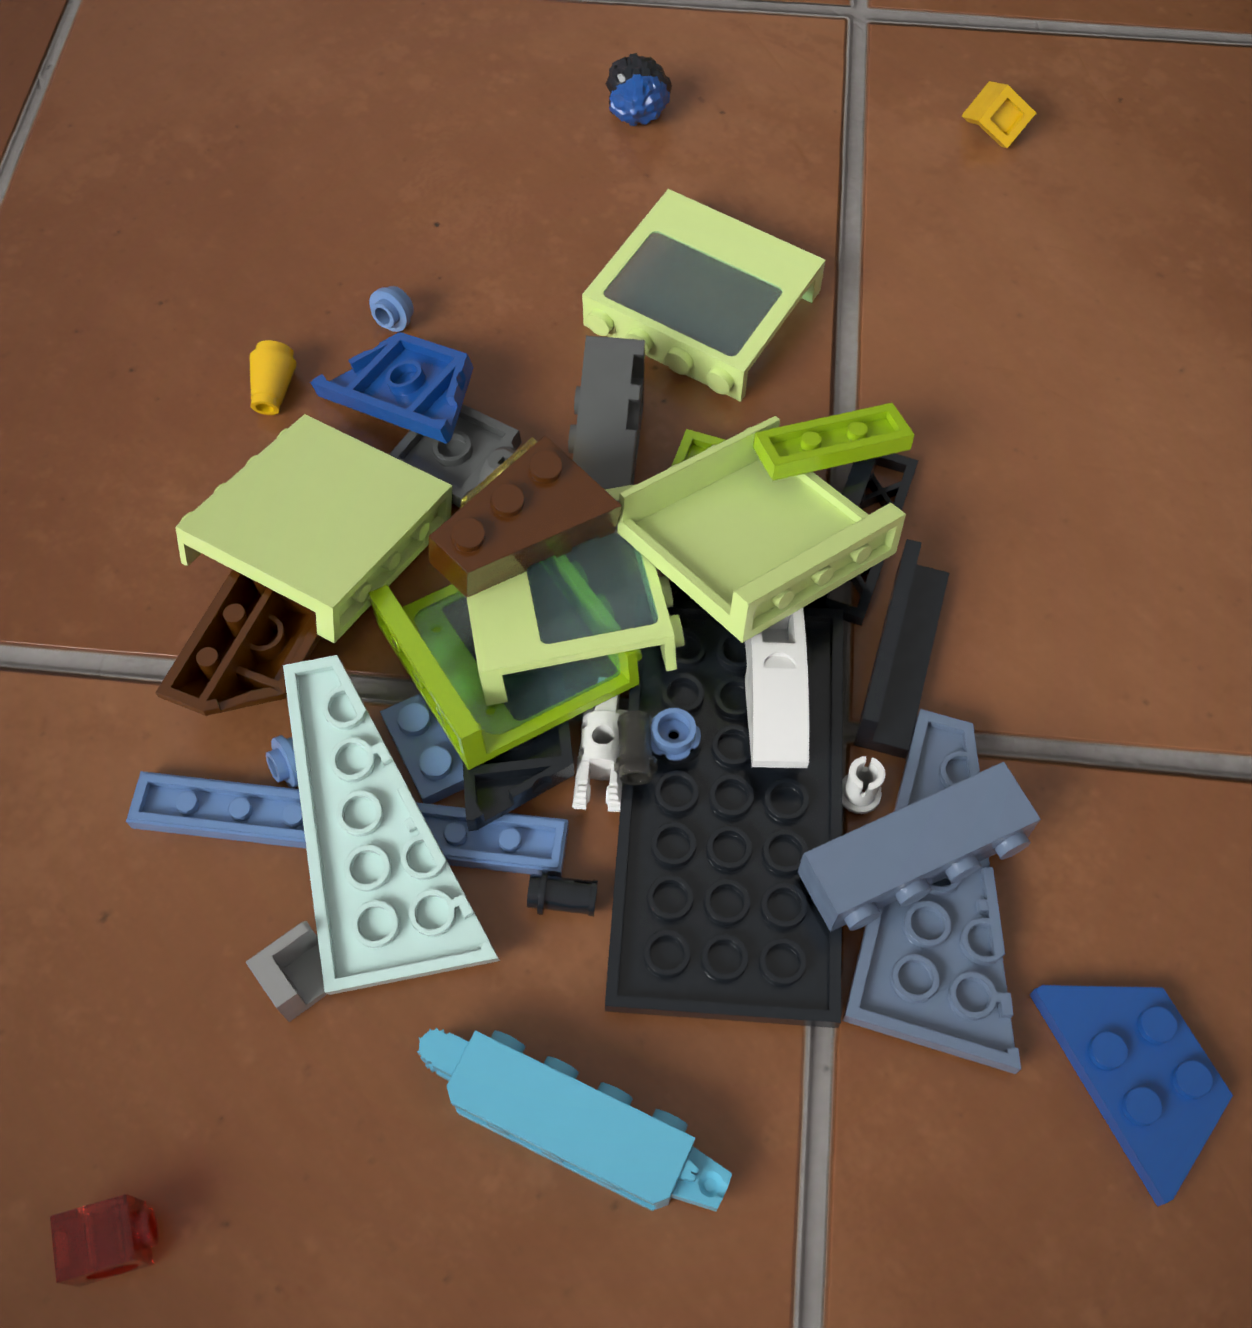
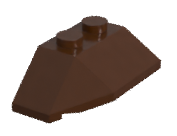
M232 569L155 693L159 698L205 716L286 699L287 693L283 665L308 661L321 636L317 635L316 612Z

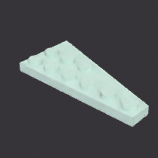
M334 655L283 665L325 993L332 995L500 961L339 657Z

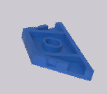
M398 332L380 342L375 348L363 351L349 359L348 361L352 369L331 381L326 380L324 375L321 374L310 382L319 397L447 444L452 439L474 367L467 353Z
M1042 985L1034 989L1029 994L1155 1204L1158 1207L1173 1200L1233 1095L1164 988Z

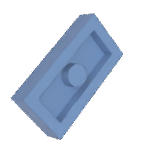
M421 693L380 711L383 721L423 803L433 804L464 789L463 761Z

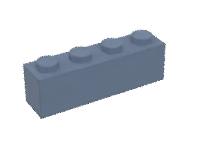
M1001 762L805 852L798 869V874L829 931H834L846 924L850 931H853L876 920L881 915L879 909L898 900L900 906L904 907L922 899L931 892L932 889L929 885L948 877L951 883H955L969 877L981 868L980 861L997 854L1001 860H1004L1021 852L1030 845L1031 842L1028 837L1041 819L1005 762Z

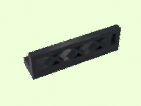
M893 453L853 462L842 495L861 509L878 502L884 507L892 503L891 497L896 496L892 504L902 510L919 460ZM876 465L904 473L902 480L883 488L874 475ZM870 487L872 493L866 495L867 490ZM884 560L849 580L860 595L857 607L829 599L831 591L805 607L843 609L844 621L862 626ZM869 573L865 583L861 576Z
M906 539L896 571L854 741L855 746L906 759L912 740L949 577V572L917 565L922 542Z

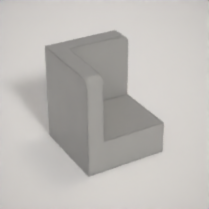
M307 921L301 922L246 961V964L275 1007L289 1022L327 995L324 991L318 937Z

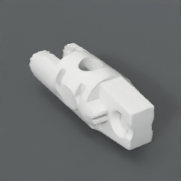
M599 680V681H598V684H600V683H602V682H604V681H606V680ZM620 694L595 706V708L583 712L581 743L572 804L574 809H587V803L590 802L591 778L610 780L606 790L608 811L620 812L628 710L619 709Z

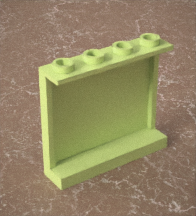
M304 414L289 428L282 430L277 438L262 452L252 456L246 465L226 483L220 484L214 493L193 512L187 513L175 527L181 563L189 566L197 557L204 554L316 612L317 635L335 643L371 606L368 593L386 584L390 586L429 545V535L451 517L452 485Z
M777 416L749 427L745 431L717 445H713L707 450L619 493V503L622 505L618 519L617 533L742 643L895 554L906 513L892 503L868 515L814 472L772 481L755 452L753 444L755 432L779 427L780 419Z

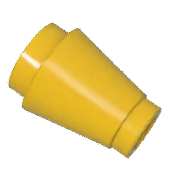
M272 340L261 341L257 343L256 349L249 355L250 407L260 414L275 415L279 413L280 405L297 367V363L293 358L294 351L286 344Z

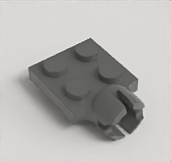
M462 404L452 439L447 444L409 431L389 455L451 484L452 504L462 508L524 453L516 450L522 443L519 430Z

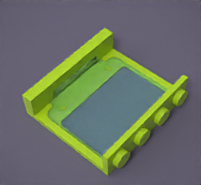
M554 555L527 568L541 642L551 644L620 631L619 627L615 624L613 612L607 601L603 597L596 599L589 589L588 580L578 564L570 565L565 555L558 558ZM387 584L368 593L380 630L468 770L639 685L638 661L642 659V653L640 649L503 675L508 702L486 706L478 672L467 598L453 584L403 607Z

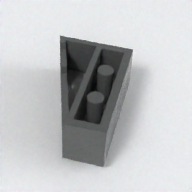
M586 335L581 386H576L574 399V414L577 415V424L570 425L568 452L573 454V461L603 489L634 485L644 407L645 340Z

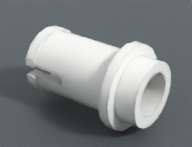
M866 756L855 759L851 763L848 775L842 779V806L848 811L856 814H866L873 811L879 805L882 796L880 786L885 779V769L875 758H871L869 767H864Z

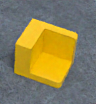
M989 81L964 111L962 117L969 123L979 125L1001 147L1008 148L1035 116L1036 112L1008 84Z

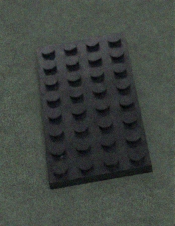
M637 597L635 628L654 624L647 597ZM673 599V607L667 608L669 616L679 615L684 636V646L676 647L677 669L666 671L659 645L640 649L642 659L638 661L639 685L631 688L629 693L605 1012L839 1028L841 1024L842 927L831 932L829 931L800 878L798 869L805 852L842 836L843 609L803 607L809 688L808 768L752 767L745 691V675L747 670L745 642L739 641L694 600ZM668 708H680L687 711L694 718L696 726L700 728L701 732L699 746L696 749H691L690 755L687 758L678 761L669 760L664 754L656 755L650 749L647 742V736L651 733L649 731L650 721L658 713ZM670 732L668 735L671 739L679 737L676 732Z

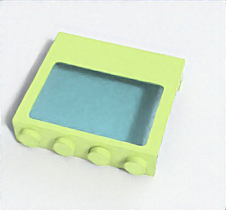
M668 189L582 294L583 324L600 336L645 340L646 356L668 366L675 373L687 375L709 386L716 393L726 394L741 402L746 394L748 371L800 299L802 298L812 303L819 294L826 260Z
M632 485L605 490L619 502V493L627 490ZM616 526L615 532L601 539L597 536L572 547V551L558 558L555 555L529 566L527 571L467 597L478 672L486 706L508 702L503 675L652 646H660L666 671L676 670V647L684 646V636L679 615L669 616L667 608L673 607L668 577H658V568L617 533Z

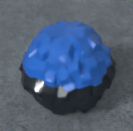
M637 53L630 54L629 57H623L612 63L605 83L610 91V112L621 121L629 123L630 126H636L638 123L646 125L651 120L658 119L661 111L670 102L672 90L671 80L666 76L663 67L657 64L652 57L638 56Z

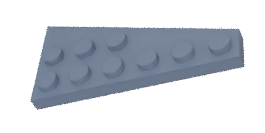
M920 709L916 718L894 812L980 773L973 723ZM988 857L980 861L981 868L961 881L951 883L949 878L946 877L929 885L932 889L931 892L910 905L901 907L897 900L879 909L881 915L865 926L842 1021L1013 1074H1017L1021 1070L1019 1049L1015 1048L1011 1017L1014 1013L1011 993L1007 992L1003 956L1005 955L994 870L993 867H990Z

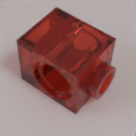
M124 1194L50 1216L56 1283L81 1287L154 1265L152 1247L156 1246L159 1242V1228L155 1212L152 1207H146V1201L129 1194Z

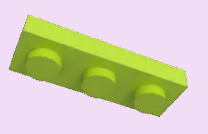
M887 403L755 432L753 448L772 481L911 450L915 434L895 405Z

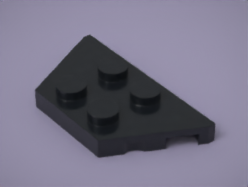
M467 649L473 657V659L475 660V662L477 663V659L474 658L473 650ZM537 669L503 675L508 702L503 704L515 721H526L566 701L564 677L561 674ZM568 720L468 770L463 762L465 812L468 831L479 830L575 775Z

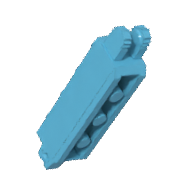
M438 1028L435 1030L429 1029L423 1037H419L420 1043L417 1053L421 1055L420 1058L426 1063L427 1069L430 1068L432 1073L436 1071L438 1076L449 1081L446 1085L451 1104L455 1106L456 1112L459 1115L651 1211L667 1206L671 1198L715 1212L720 1206L729 1186L732 1173L694 1147L695 1137L685 1133L688 1124L680 1118L660 1109H655L653 1115L650 1116L630 1106L633 1098L621 1089L604 1082L600 1083L598 1089L576 1080L579 1072L574 1067L551 1056H547L544 1063H541L523 1054L526 1047L523 1043L497 1030H494L491 1038L475 1030L469 1042L450 1032L445 1034L444 1029L439 1031Z

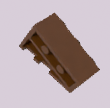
M544 435L429 535V562L467 598L526 572L529 566L554 555L558 558L571 552L572 547L597 536L601 539L614 533L622 505Z

